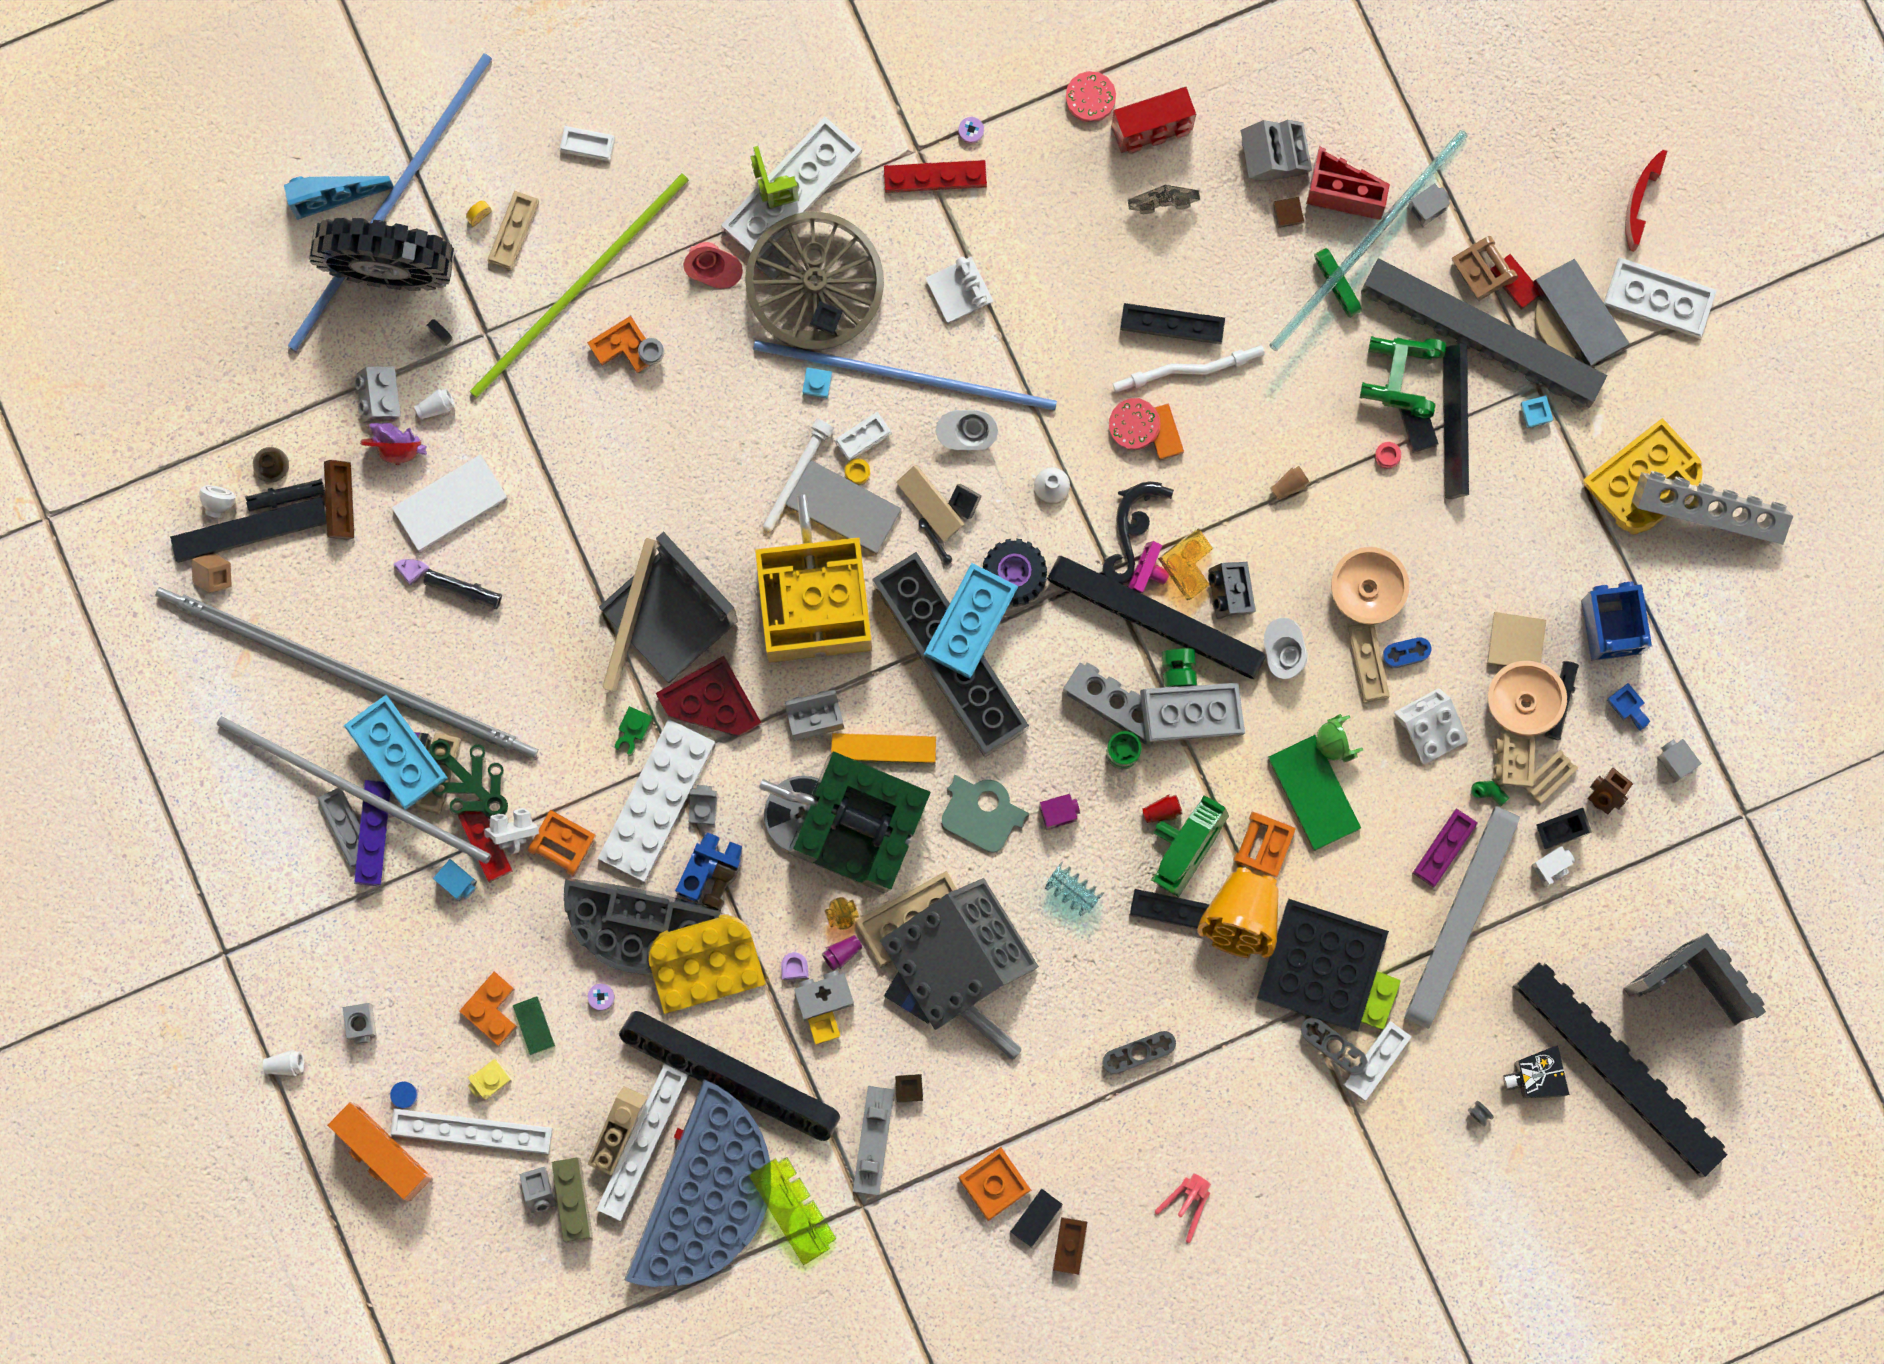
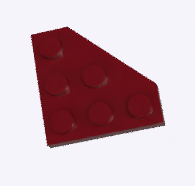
M725 656L716 659L655 693L668 717L738 737L762 725Z

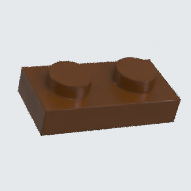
M1061 1217L1053 1271L1079 1275L1087 1221Z

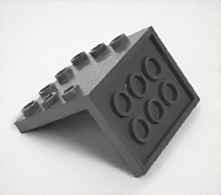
M663 531L656 537L658 543L656 549L659 552L654 558L631 643L657 672L670 683L738 622L734 606ZM634 575L599 606V609L618 629Z
M984 878L947 893L880 940L934 1030L939 1029L1000 987L1031 973L1039 967Z
M1708 933L1684 943L1623 988L1629 997L1635 994L1640 997L1643 994L1645 995L1648 992L1657 990L1667 982V978L1679 974L1690 965L1734 1025L1754 1017L1759 1018L1766 1012L1763 1008L1765 1004L1762 998L1756 992L1752 993L1746 985L1748 980L1744 974L1733 968L1730 964L1732 959L1723 948L1719 949Z

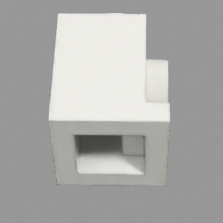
M1561 846L1531 866L1543 885L1547 887L1554 882L1551 877L1558 880L1569 873L1567 867L1575 863V859L1568 849L1564 850Z

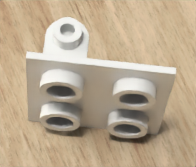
M964 256L960 257L955 261L956 264L925 278L947 323L993 302L972 257L967 259Z

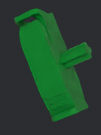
M1203 795L1201 801L1180 831L1163 821L1156 825L1154 834L1171 843V846L1165 853L1158 872L1151 878L1152 882L1173 895L1180 897L1216 840L1224 823L1229 818V814L1223 805Z

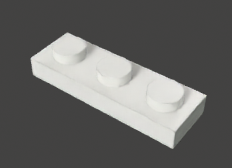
M1389 1021L1365 1054L1368 1061L1365 1072L1360 1075H1350L1343 1086L1366 1101L1412 1036Z

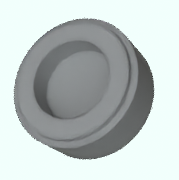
M647 338L640 343L638 354L645 364L655 365L662 361L664 347L659 340Z

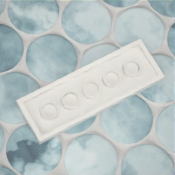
M824 116L768 175L769 183L774 182V179L780 176H795L799 201L769 209L768 202H762L759 188L757 187L725 220L721 228L745 250L751 253L761 235L773 224L788 216L806 212L859 157L862 149ZM788 229L780 231L772 239L777 243ZM766 243L758 256L759 258L771 246L770 243Z
M668 719L597 858L598 860L646 882L690 795V789H693L715 745V741Z

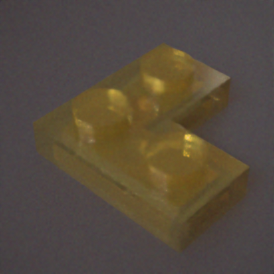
M1199 528L1192 531L1158 558L1187 601L1194 598L1210 585L1195 564L1213 550V547Z

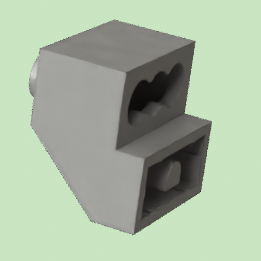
M1288 119L1280 123L1262 120L1240 130L1249 179L1268 181L1300 176L1312 171L1303 122Z

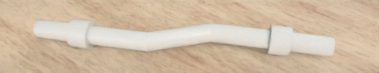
M1260 345L1246 351L1241 349L1232 352L1231 356L1207 364L1171 363L1144 373L1141 371L1133 373L1130 378L1112 383L1115 393L1132 387L1137 389L1146 386L1147 382L1170 374L1207 375L1233 365L1236 367L1244 365L1248 360L1265 355L1263 346Z

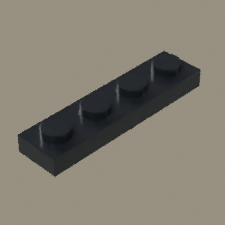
M1124 303L1120 330L1221 345L1226 317Z

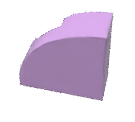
M403 559L393 564L409 585L416 582L430 569L424 562L414 559Z

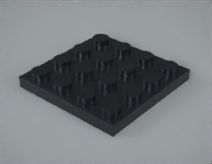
M1288 898L1277 931V943L1274 953L1269 957L1256 999L1358 1032L1389 931Z

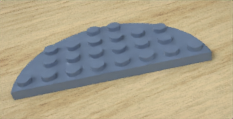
M707 1080L702 1082L624 1278L627 1282L650 1287L681 1286L707 1278L731 1263L733 1258L751 1242L765 1216L771 1192V1162L764 1137L757 1123L743 1105L727 1091Z

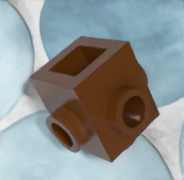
M1612 767L1604 778L1599 775L1590 786L1593 791L1587 799L1597 809L1609 815L1614 808L1620 810L1628 800V797L1625 795L1633 783Z

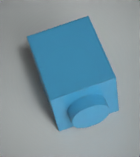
M451 859L433 877L437 883L458 901L462 898L466 900L476 889L474 884L477 881Z

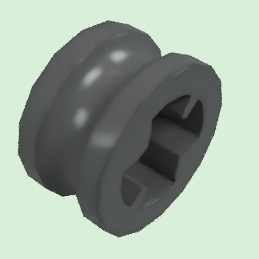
M1479 1101L1475 1102L1474 1108L1470 1107L1468 1109L1470 1115L1484 1127L1487 1125L1488 1119L1492 1120L1494 1118L1493 1114Z

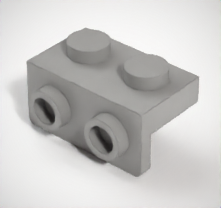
M365 367L359 371L355 377V388L359 393L358 412L362 417V422L368 423L373 419H398L401 417L395 367Z
M836 690L821 691L814 695L796 697L785 701L794 741L845 729Z

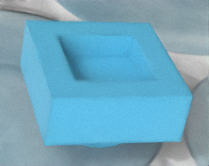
M807 367L802 391L803 395L828 398L832 371Z
M1546 396L1521 402L1520 406L1527 429L1553 421Z

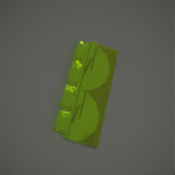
M788 1157L779 1162L774 1158L748 1176L804 1266L830 1249L828 1244L836 1240V1236L827 1222L817 1227L816 1224L822 1221L824 1217L814 1200L803 1204V1201L811 1195L800 1177L791 1182L789 1181L797 1172Z

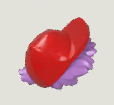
M371 423L369 427L373 433L372 438L360 441V445L375 446L383 461L395 463V465H401V463L412 460L418 453L427 455V446L422 445V441L418 436L414 437L411 428H407L403 433L396 426H393L392 423Z

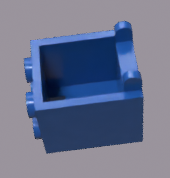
M1630 581L1619 583L1617 588L1608 589V585L1592 587L1593 591H1589L1581 600L1591 661L1641 655L1652 646L1642 584L1634 585V582ZM1621 601L1622 610L1599 613L1598 603Z

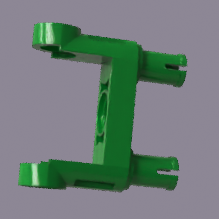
M1371 336L1368 352L1390 355V358L1393 359L1388 384L1385 386L1362 382L1359 398L1381 401L1387 407L1409 410L1413 415L1420 418L1433 417L1436 407L1435 403L1427 400L1425 396L1400 392L1407 356L1428 360L1442 358L1445 355L1446 343L1438 339H1426L1424 342L1399 337L1394 338V340Z

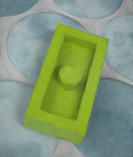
M1378 971L1376 972L1361 1020L1362 1023L1384 1030L1401 980Z

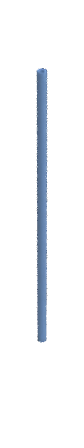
M483 53L373 217L374 220L384 221L492 60L489 55ZM334 276L287 345L290 349L297 351L346 277L337 278Z

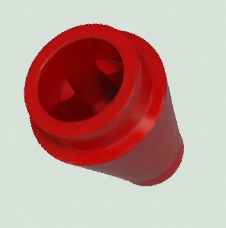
M1168 794L1142 808L1147 823L1177 819V816L1183 814L1177 795L1170 796Z

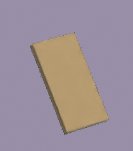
M947 871L855 921L880 968L892 962L880 940L947 893L957 890Z

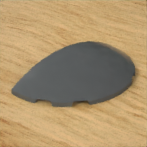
M565 878L564 908L576 939L582 946H585L593 953L597 960L624 972L652 973L648 955L653 941L660 933L666 930L668 932L719 918L721 913L719 910L660 893L609 883Z

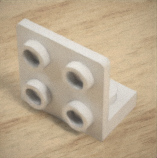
M1440 688L1394 712L1397 721L1407 729L1418 757L1423 764H1427L1468 741L1451 698Z

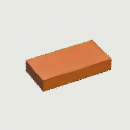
M1169 403L1154 407L1160 417V431L1157 438L1153 441L1158 459L1163 460L1183 454L1184 449Z

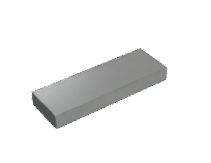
M337 788L317 799L350 868L353 869L356 867L360 824L344 790Z

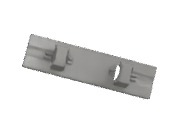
M868 1086L853 1192L879 1195L894 1089Z

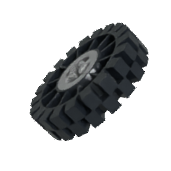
M334 218V221L327 219L314 225L309 259L310 263L315 265L317 269L329 272V275L337 278L347 277V281L355 283L365 281L368 286L380 288V285H386L388 289L401 290V287H404L409 291H421V288L428 291L436 290V287L444 288L446 284L449 285L455 250L452 244L448 241H443V238L437 235H428L427 231L418 228L408 230L407 225L395 223L393 226H389L387 221L374 219L373 223H369L364 218H352V221L346 218Z

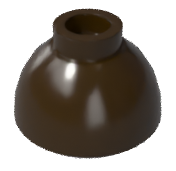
M276 447L262 448L253 459V470L256 476L265 482L279 481L286 475L289 468L287 455Z

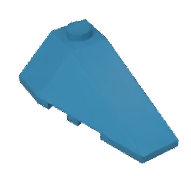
M300 176L284 184L288 205L297 220L394 187L389 176H324L305 178Z

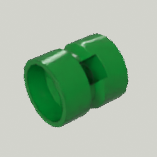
M1182 648L1161 652L1162 667L1166 669V672L1163 674L1164 688L1197 685V673L1192 670V667L1196 665L1194 649ZM1183 665L1184 667L1182 669H1175V666Z
M1128 731L1114 734L1109 740L1106 749L1107 760L1117 769L1131 768L1139 759L1142 750L1141 742L1136 735Z

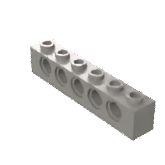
M1651 471L1650 474L1641 472L1632 498V502L1637 508L1784 545L1793 519V515L1786 509V505L1779 502H1772L1771 505L1762 503V499L1748 495L1747 499L1738 497V493L1724 489L1723 493L1714 491V487L1699 483V486L1691 485L1690 481L1680 477H1675L1674 480L1665 478L1666 475L1656 471ZM1670 489L1669 495L1661 499V492ZM1690 495H1694L1693 501L1690 504L1684 505L1685 499ZM1718 501V506L1714 510L1708 511L1709 505ZM1737 508H1742L1741 514L1733 517V512ZM1761 514H1766L1765 520L1757 523L1758 517Z

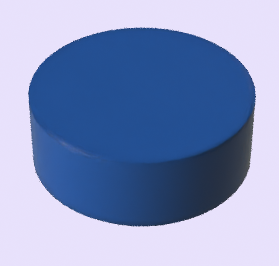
M402 1081L392 1087L390 1098L395 1106L409 1108L416 1103L418 1092L413 1084Z

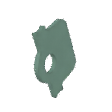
M954 775L952 784L947 788V790L952 792L953 796L942 815V825L946 830L988 852H997L1005 844L1014 826L1023 827V821L1029 813L1010 803L1008 791L1001 783L994 780H982L972 784ZM983 792H993L998 797V806L993 811H984L979 807L978 798Z

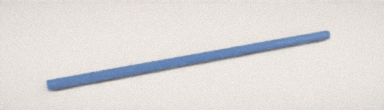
M755 340L753 350L1054 411L1057 401L759 340Z

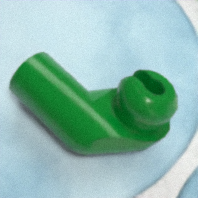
M1478 781L1471 787L1473 797H1492L1500 807L1510 798L1494 781Z

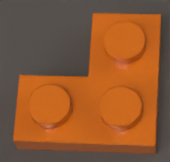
M631 315L587 342L601 366L622 353L625 354L636 373L650 366L642 362L639 357V345L646 338Z
M494 971L459 1012L500 1046L517 1027L498 1010L500 1005L515 989Z

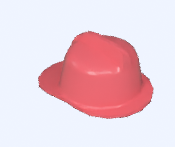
M710 242L691 246L683 263L684 271L689 277L719 289L730 288L736 285L743 274L742 264L738 258L720 250L718 246Z

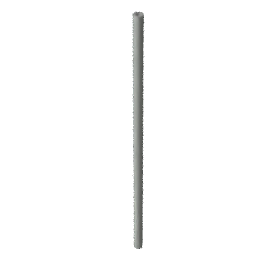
M223 716L218 719L217 725L479 861L485 864L489 862L491 854Z

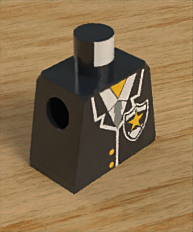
M1558 1045L1516 1061V1072L1503 1075L1506 1091L1520 1088L1523 1098H1549L1570 1095Z

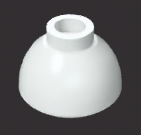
M1049 467L1037 475L1034 481V489L1041 500L1048 503H1057L1068 495L1070 481L1064 471L1059 468Z
M205 485L200 488L199 492L200 501L206 509L205 514L219 518L222 512L227 511L233 505L236 498L232 491L213 485Z

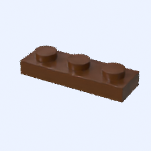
M324 461L327 538L353 539L354 516L351 462Z

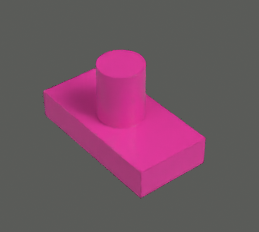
M1155 541L1145 544L1128 585L1129 588L1142 593L1148 579L1162 585L1166 583L1170 571L1155 564L1162 548L1161 544Z

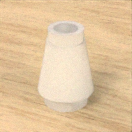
M447 388L443 390L438 389L416 405L415 410L422 420L451 412V408L455 407V403Z
M290 1050L264 1058L263 1070L265 1074L297 1076L298 1073L304 1071V1058L300 1051Z

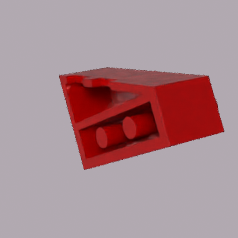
M1319 145L1306 204L1381 220L1386 207L1390 184L1363 169L1361 171L1349 165L1347 160L1341 157L1338 159Z

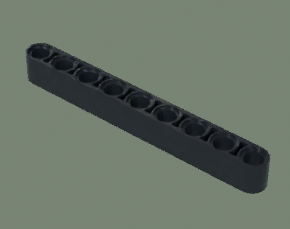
M1057 557L1047 577V580L1052 584L1182 647L1194 649L1195 653L1247 678L1256 679L1266 658V655L1260 650L1066 557Z
M631 1012L619 1031V1037L625 1044L701 1082L707 1080L727 1091L735 1099L819 1141L829 1140L840 1121V1114L833 1107L643 1012Z

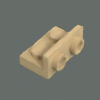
M1503 732L1495 739L1494 752L1498 754L1497 764L1493 768V779L1497 780L1496 784L1499 787L1504 785L1533 786L1536 736H1521L1511 732Z

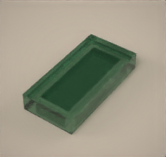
M538 996L513 1005L530 1055L556 1046Z

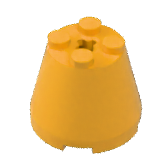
M1238 867L1236 872L1231 873L1202 915L1197 928L1198 934L1211 939L1213 947L1235 956L1250 958V954H1262L1261 956L1264 958L1270 957L1274 953L1277 943L1279 890L1276 886L1277 880L1270 876L1261 877L1252 874L1247 868Z

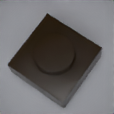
M922 1074L895 1076L897 1103L923 1101Z

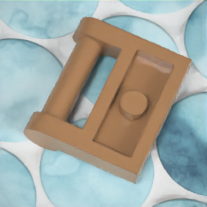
M1492 236L1481 239L1451 258L1478 301H1481L1503 286L1512 284L1518 278L1516 272L1509 268L1495 247L1496 242ZM1487 252L1501 273L1499 277H1494L1479 253Z

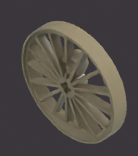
M803 212L776 222L761 235L750 253L746 267L745 283L748 300L754 315L772 336L796 348L824 350L848 342L862 332L871 322L881 303L884 289V274L876 248L866 234L856 225L830 213ZM809 222L811 243H808L804 250H802L792 226ZM815 222L833 226L825 248L822 244L815 242ZM840 228L853 236V239L822 270L821 268L836 229ZM788 229L805 269L776 243L772 237L780 231ZM856 241L862 245L868 254L867 257L825 274ZM766 243H770L800 273L759 258L758 256ZM809 250H818L821 254L820 260H809L807 252ZM868 261L872 263L875 278L828 279ZM756 263H760L798 279L754 280V267ZM812 275H815L817 280H821L817 286H813V283L808 281L811 280ZM828 284H875L873 301ZM754 285H800L758 303L754 291ZM803 290L773 322L766 317L761 309L763 306ZM827 290L865 304L870 309L865 317L859 321ZM808 293L794 330L777 328L775 325ZM824 294L838 309L843 310V313L856 325L854 328L838 329L836 327L833 336L814 328V331L798 330L811 295L813 296V315L817 308V295L820 301L826 303L823 297Z

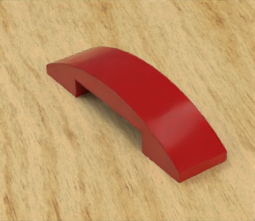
M1667 150L1660 151L1649 162L1631 192L1625 219L1626 239L1630 251L1635 252L1639 246L1646 221L1637 219L1648 179L1656 182L1661 175Z

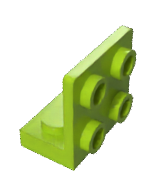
M753 147L754 155L750 156L751 166L755 179L760 178L757 181L762 202L767 201L769 209L799 201L795 176H780L774 179V182L769 183L759 147Z

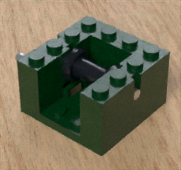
M834 751L826 759L812 796L791 791L765 779H762L759 785V789L780 798L807 805L788 854L882 893L890 891L893 887L909 848L910 839L915 833L931 794L928 790Z

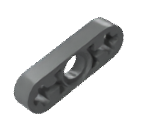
M1308 1018L1303 1022L1301 1033L1308 1043L1349 1074L1360 1075L1365 1072L1368 1061L1361 1050L1317 1018ZM1318 1025L1319 1033L1325 1037L1322 1045L1318 1044L1321 1042V1039L1317 1035L1312 1034L1308 1036L1309 1031L1307 1028L1309 1026L1315 1027ZM1339 1040L1342 1043L1341 1050L1338 1053H1330L1327 1050L1329 1041ZM1347 1048L1351 1049L1348 1051V1055L1352 1058L1361 1057L1360 1063L1362 1065L1360 1067H1350L1351 1062L1344 1056Z
M1160 1031L1115 1048L1104 1055L1102 1060L1103 1067L1110 1074H1118L1170 1054L1175 1049L1176 1039L1170 1032ZM1160 1036H1163L1164 1039H1170L1171 1043L1168 1045V1050L1164 1051L1163 1047L1154 1049L1157 1055L1151 1056V1048L1146 1041L1151 1040L1152 1045L1160 1041ZM1142 1045L1146 1048L1147 1055L1143 1060L1133 1058L1131 1052L1134 1046ZM1127 1049V1056L1132 1063L1131 1065L1127 1066V1060L1118 1064V1069H1115L1114 1066H1108L1107 1062L1111 1060L1110 1055H1114L1116 1058L1124 1056L1122 1050Z

